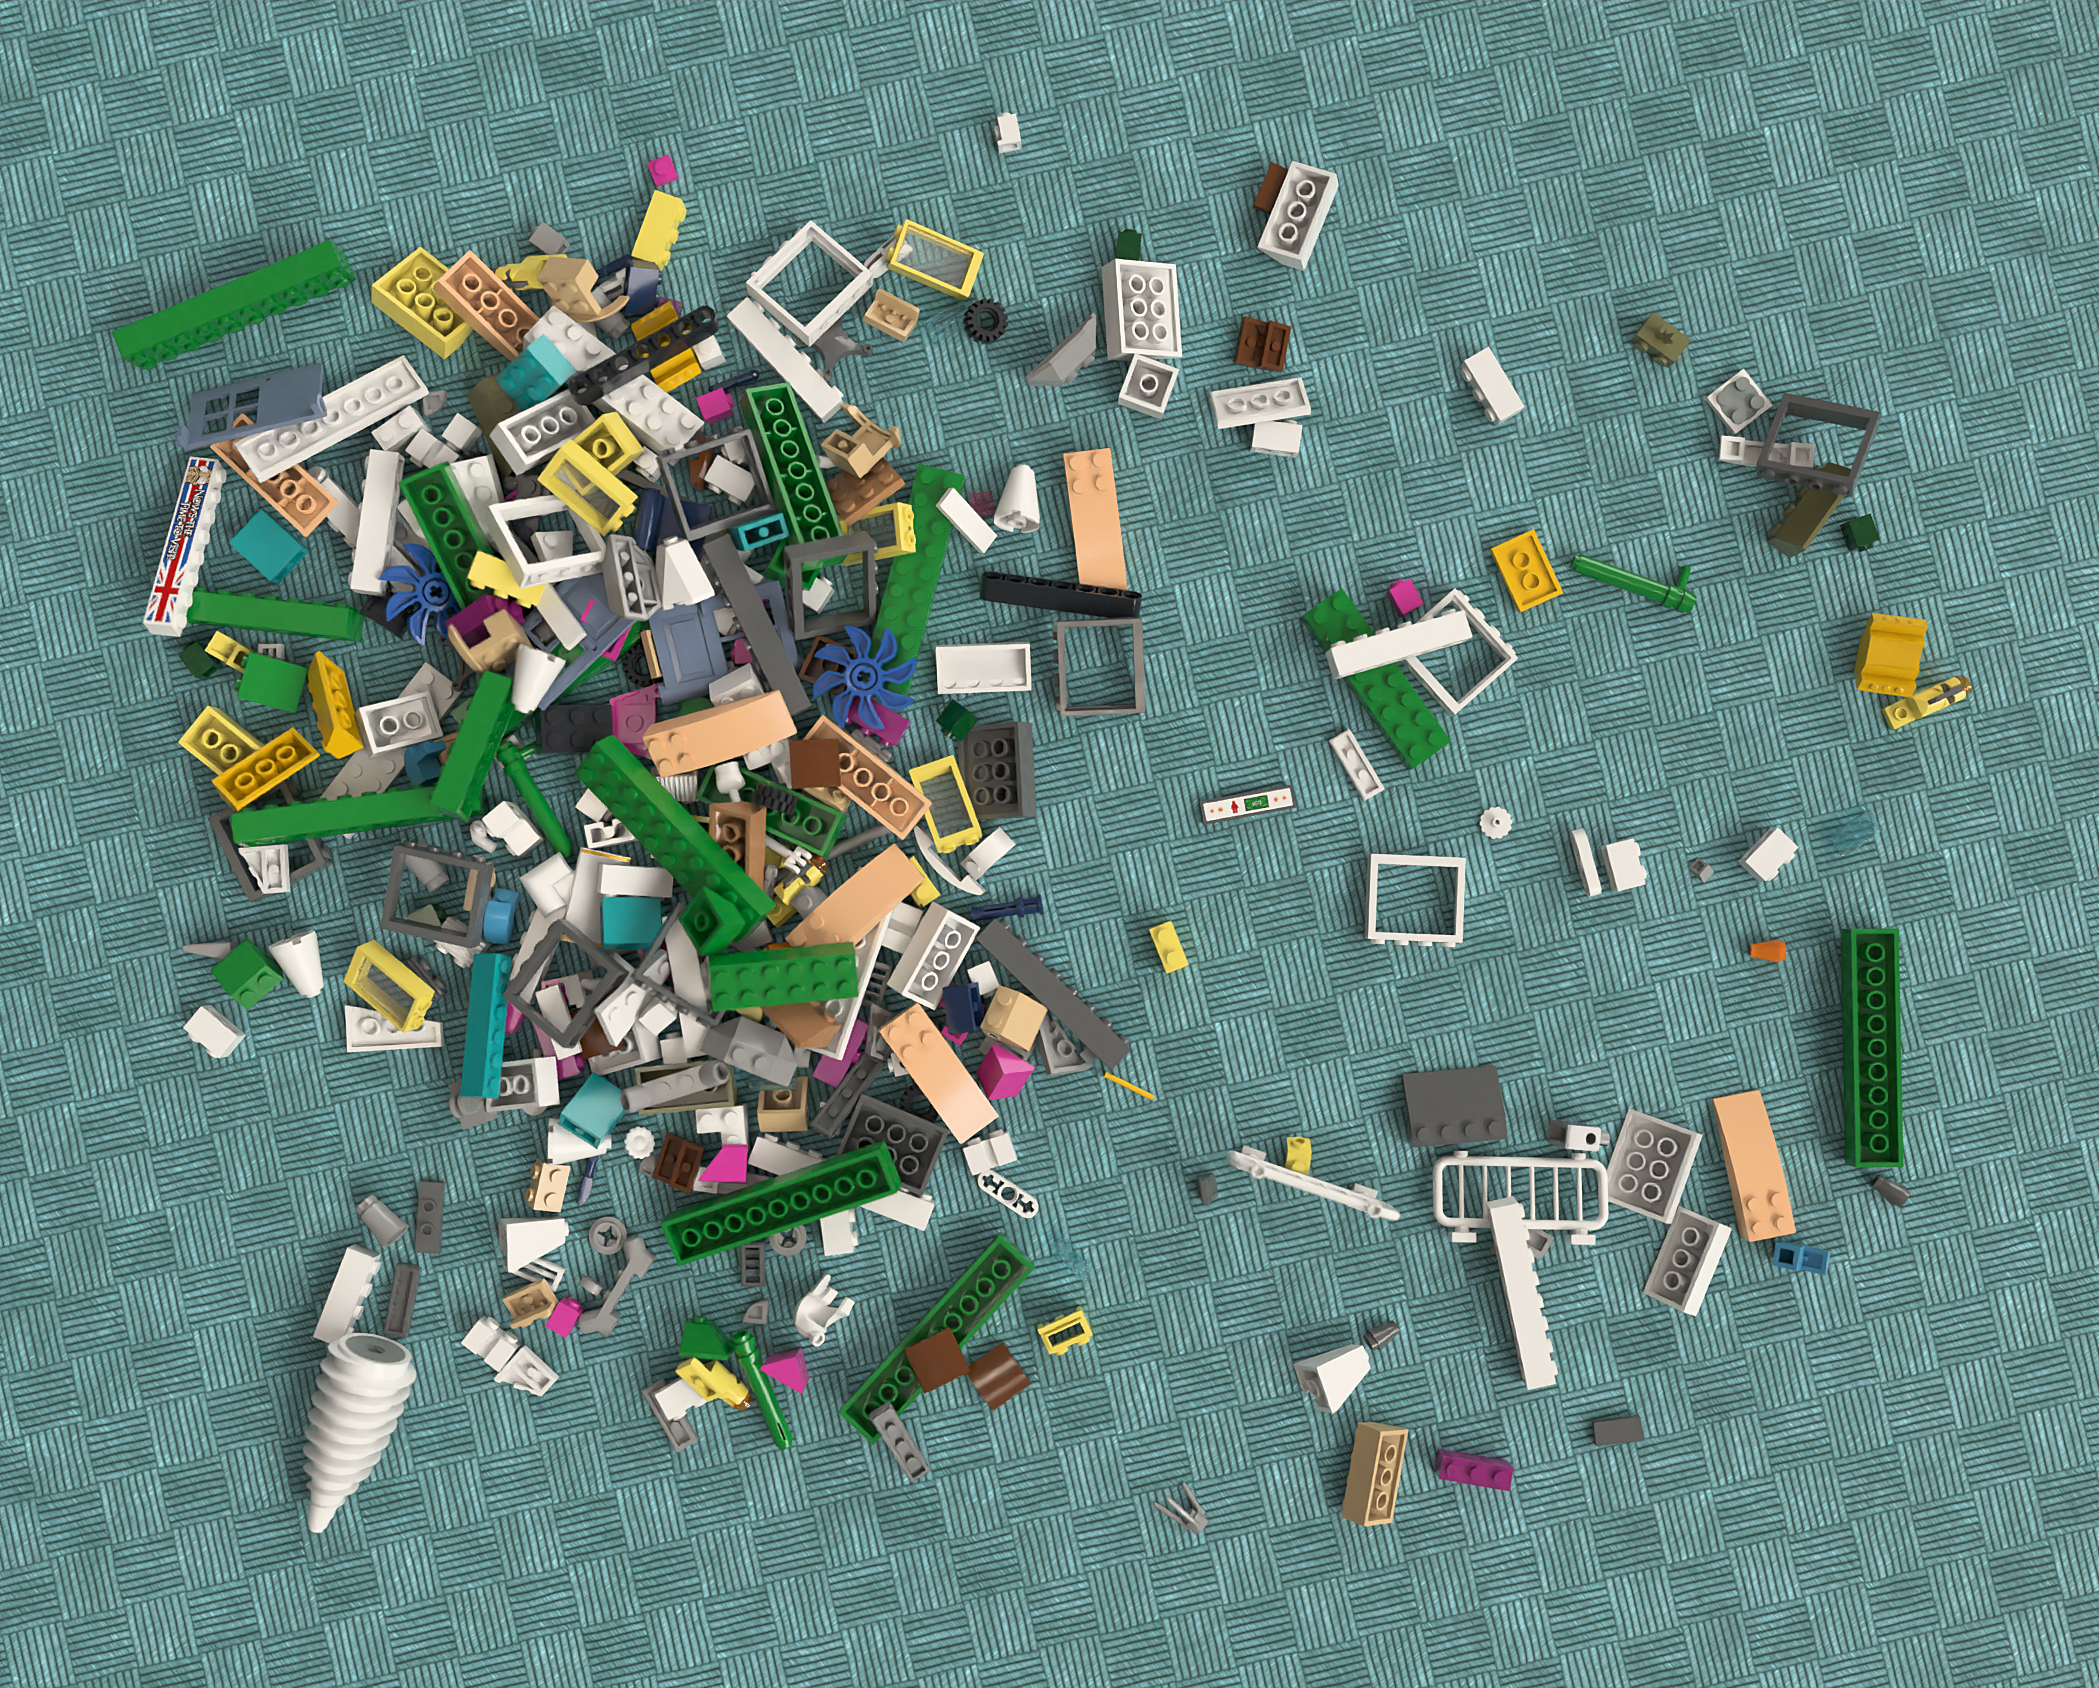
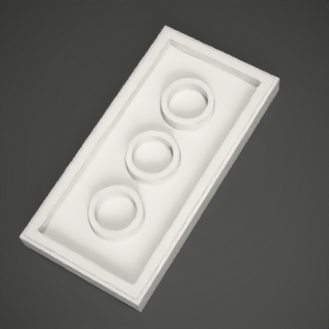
M1302 377L1210 392V401L1218 429L1311 414V407Z

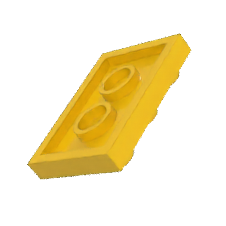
M1534 529L1490 549L1518 613L1563 593Z

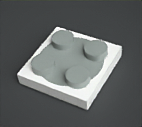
M1744 369L1705 398L1706 402L1732 435H1735L1772 406Z

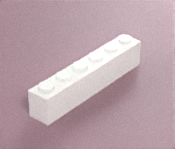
M746 297L727 315L730 323L785 382H790L792 390L823 423L827 422L842 408L840 405L843 404L841 399L843 394L835 385L831 388L825 382L823 372L819 368L816 371L810 365L812 363L811 359L803 351L799 353L794 348L796 343L788 334L783 336L778 331L781 327L772 317L770 319L765 317L763 314L764 308L756 300L752 302Z
M370 449V454L365 459L367 475L366 479L362 481V493H364L363 502H360L358 514L361 517L360 524L355 529L357 545L352 551L354 566L353 572L349 573L348 578L349 586H351L350 589L356 593L376 596L386 595L387 581L378 579L390 567L398 511L397 505L399 504L401 490L398 482L402 481L405 458L398 452Z
M327 477L321 485L339 502L327 515L329 519L327 523L336 532L341 531L345 535L343 540L354 549L357 545L355 529L360 524L361 517L358 514L359 505L336 481ZM393 542L390 567L399 565L409 566L420 577L422 571ZM389 581L394 586L391 589L394 593H411L413 590L410 584Z
M1455 609L1442 612V616L1438 618L1430 615L1419 619L1420 623L1412 625L1411 621L1398 625V629L1390 631L1389 628H1384L1376 631V635L1372 637L1364 634L1353 638L1354 642L1346 644L1343 640L1331 644L1332 648L1325 654L1333 679H1339L1466 642L1472 638V634L1464 610L1456 612Z
M571 868V874L553 885L566 904L565 906L544 918L538 907L532 911L529 917V923L531 924L528 932L525 931L520 940V945H522L520 952L515 954L511 962L513 969L510 974V980L519 973L521 964L530 958L534 952L535 945L546 936L549 926L557 921V919H565L576 869ZM559 942L519 995L530 1005L535 1004L537 999L535 993L541 989V981L545 979Z
M678 916L665 936L675 995L711 1015L713 1011L710 1005V1000H712L710 986L706 987L704 978L709 976L707 964L703 963L702 956H699L679 922ZM662 917V923H664L667 917ZM679 1012L687 1058L707 1055L701 1052L700 1048L709 1028L714 1026L709 1025L706 1028L695 1021L697 1017L689 1013L686 1016Z

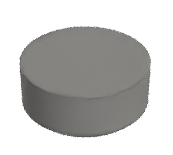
M587 1275L583 1276L579 1282L583 1288L597 1296L603 1290V1286L598 1281Z

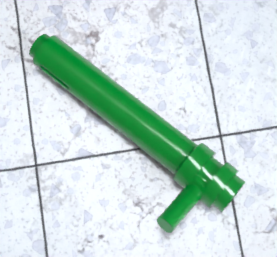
M1582 554L1579 556L1574 555L1570 564V568H1573L1574 572L1657 601L1663 607L1669 609L1673 607L1675 611L1680 613H1690L1696 602V596L1691 591L1685 589L1691 571L1689 566H1682L1675 586L1672 584H1662Z
M536 740L519 750L516 745L513 746L511 741L498 747L495 757L498 762L501 761L503 764V771L506 776H510L555 853L560 852L563 858L574 852L572 849L574 847L526 768L527 763L524 758L536 751Z
M747 1329L740 1330L731 1336V1347L737 1353L736 1359L738 1364L744 1369L775 1446L781 1450L786 1449L792 1445L793 1436L768 1376L760 1370L763 1366L760 1359L761 1353L759 1348L754 1345L755 1339L753 1334L749 1333Z

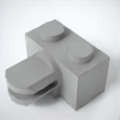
M461 1081L448 1085L452 1096L449 1100V1107L454 1117L460 1119L463 1130L499 1118L497 1111L487 1112L486 1099L460 1097Z

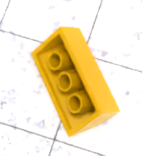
M321 651L315 653L307 672L309 679L307 685L313 695L314 702H312V706L318 716L317 726L322 733V746L327 753H331L337 759H340L364 747L345 672Z
M292 727L211 781L220 797L233 811H237L320 755Z

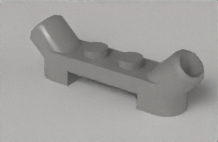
M718 1060L622 1090L620 1093V1103L626 1112L631 1113L718 1086L729 1080V1069L725 1062Z
M636 1236L624 1241L623 1249L627 1266L625 1270L621 1268L614 1278V1281L617 1283L613 1290L609 1288L602 1299L605 1302L603 1307L581 1313L579 1316V1328L584 1334L598 1331L608 1337L616 1326L622 1314L614 1309L634 1275L636 1274L641 1278L646 1275L656 1258V1255L646 1250L643 1237Z

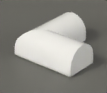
M560 852L519 878L544 918L566 905L553 886L572 873L571 868Z

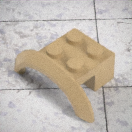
M549 257L537 277L551 298V306H556L576 323L595 322L609 318L619 312L630 298L629 296L619 295L613 303L601 309L590 292L599 276L588 259Z
M843 403L840 406L860 429L853 436L836 429L821 444V447L834 465L861 478L891 448L897 449L901 446L900 429L897 426H890L888 428L889 432L871 422L856 406Z
M505 609L483 621L491 637L471 649L464 643L457 629L452 625L449 626V639L466 663L477 674L482 676L485 670L495 673L496 671L503 670L509 663L515 661L519 643L534 649L523 627Z

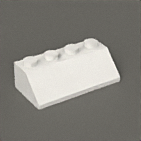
M1292 161L1258 244V249L1283 265L1304 271L1338 189L1337 175Z
M1678 1206L1643 1293L1684 1313L1696 1316L1732 1228Z

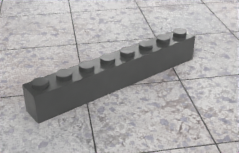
M729 533L704 544L703 549L705 552L701 553L706 566H712L715 573L711 576L717 588L721 586L725 595L722 596V599L727 609L732 608L736 615L732 620L737 630L742 629L746 638L742 639L747 651H753L756 657L753 663L757 672H763L767 680L763 682L767 692L780 691L791 717L811 709L812 705Z
M995 918L975 939L1112 1070L1131 1051L1128 1047L1130 1042L1121 1033L1118 1036L1110 1030L1113 1025L1104 1017L1099 1019L1094 1014L1096 1009L1087 1000L1082 1003L1077 998L1079 992L1070 984L1066 987L1060 981L1062 976L1053 967L1048 970L1043 965L1045 960L1036 951L1032 954L1026 948L1029 944L1020 935L1015 938L1009 932L1012 928L1003 919L998 921Z

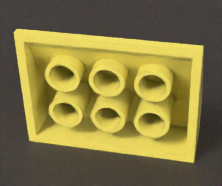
M419 247L372 284L371 303L445 360L463 344L474 329L433 290L437 281L449 269L423 248Z

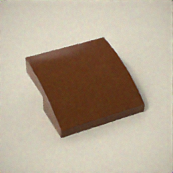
M1271 162L1253 208L1271 215L1288 169Z
M1247 316L1243 317L1233 363L1265 371L1283 372L1292 326L1271 320L1264 322Z
M698 436V443L707 441L706 436ZM715 447L699 452V459L689 460L690 484L697 492H703L708 484L704 478L714 462Z
M838 739L789 741L792 789L841 787Z
M581 1008L570 1012L572 1020ZM598 1017L579 1041L583 1051L580 1052L583 1060L619 1050L623 1046L622 1041H620L617 1047L609 1043Z
M667 1133L652 1178L665 1182L672 1188L691 1194L706 1148L674 1133Z
M946 1327L927 1339L923 1338L904 1349L905 1355L924 1393L941 1387L970 1371L950 1327Z
M1004 1342L968 1366L970 1371L967 1372V1375L993 1411L1032 1384Z

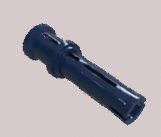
M1041 894L1025 899L1017 897L1013 902L971 908L974 922L1018 915L1020 918L1035 913L1044 915Z

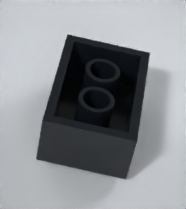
M549 705L545 710H541L539 707H536L534 710L536 755H587L596 742L613 734L611 705Z

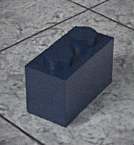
M627 259L622 296H629L630 298L623 307L625 313L647 315L654 311V308H658L659 295L656 291L657 285H661L662 273L655 262Z
M978 982L942 987V1001L946 1010L945 1023L949 1035L982 1030L980 1026L984 1018Z

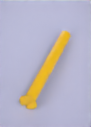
M1107 1070L1103 1078H1107L1150 1100H1153L1155 1096L1108 1073Z

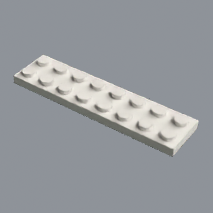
M403 355L322 397L327 408V417L249 435L234 443L259 483H262L423 398L429 392Z
M425 662L398 698L429 691L440 724L465 691L456 692L452 688L453 681L431 664ZM363 742L364 748L354 753L320 798H327V801L337 800V796L352 795V798L362 797L361 793L375 791L376 794L386 793V789L393 785L405 769L404 755L407 748L369 758ZM355 833L343 834V836L351 839Z
M893 910L854 946L859 997L824 1000L820 1003L826 1010L831 1011L836 1016V1020L842 1026L827 1047L807 1049L842 1060Z

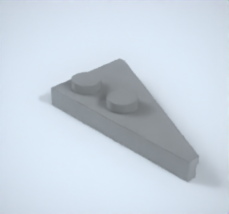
M1034 995L1029 996L1032 1000L1043 1005ZM1046 1014L1036 1035L1046 1075L1053 1076L1088 1070L1090 1068L1089 1064L1081 1061L1074 1051L1077 1048L1067 1039L1065 1032L1056 1020L1052 1021Z

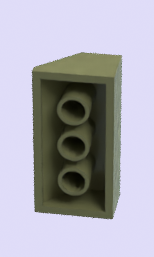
M498 372L482 379L467 396L504 479L512 475L514 477L516 474L489 435L499 423L523 412V410L517 406L515 401L495 380L501 373Z
M1827 462L1822 466L1817 465L1813 470L1848 477L1851 468ZM1802 486L1796 493L1798 498L1794 504L1790 503L1783 511L1782 515L1785 517L1780 523L1777 522L1769 531L1771 536L1767 543L1789 558L1806 551L1845 495L1839 494L1837 496L1832 492L1814 491Z
M718 1060L635 1068L636 1085ZM726 1063L730 1075L726 1083L640 1109L639 1116L737 1105V1084L732 1065Z

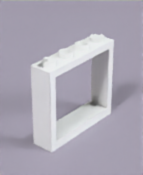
M810 220L802 229L799 227L795 236L790 241L786 240L774 256H769L757 272L751 273V278L746 282L747 293L810 347L873 286V273ZM813 241L855 279L804 327L761 289Z
M555 494L541 495L524 500L518 499L507 503H495L488 506L484 523L520 589L603 572L606 545L601 535ZM568 510L591 553L527 565L504 521Z
M1456 588L1422 618L1430 615L1434 617L1451 602L1458 611L1464 610L1467 621L1503 661L1456 702L1416 656L1401 660L1450 716L1459 712L1518 659L1512 646L1509 643L1505 644L1500 639L1499 631L1494 626H1489L1483 620L1485 618L1483 613L1478 608L1473 609L1468 603L1469 598L1467 595H1463Z
M1368 854L1365 939H1371V944H1385V940H1394V945H1408L1409 941H1418V946H1432V942H1441V947H1455L1456 943H1463L1466 858ZM1378 864L1456 867L1454 935L1375 932Z

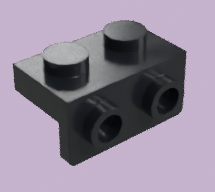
M386 588L385 596L372 595L360 612L401 639L408 630L407 618L413 612L414 607L412 605L407 606L387 622L385 606L388 599L394 593Z

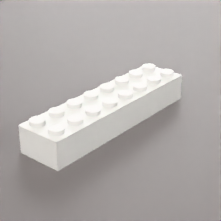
M554 305L523 337V350H525L541 335H546L577 370L565 382L566 384H569L573 377L616 354ZM628 365L621 366L619 370L626 369ZM644 375L592 403L605 414L617 412L632 434L659 456L662 455L661 451L674 447L675 451L683 449L684 443L697 440L698 436H701L703 433L704 421ZM601 377L598 382L606 380L607 377ZM586 388L580 389L578 393H583ZM680 459L668 463L674 466Z

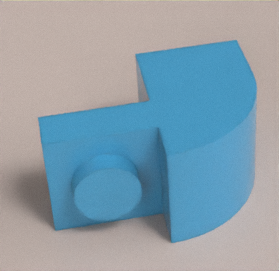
M428 740L409 746L406 749L404 765L413 786H428L440 779L438 773L441 766L437 757L447 749L443 740L437 742Z
M501 888L496 889L493 899L488 901L483 925L485 941L509 945L515 929L514 914L521 898L520 892Z
M1778 1241L1775 1244L1772 1266L1827 1275L1830 1251L1795 1242Z

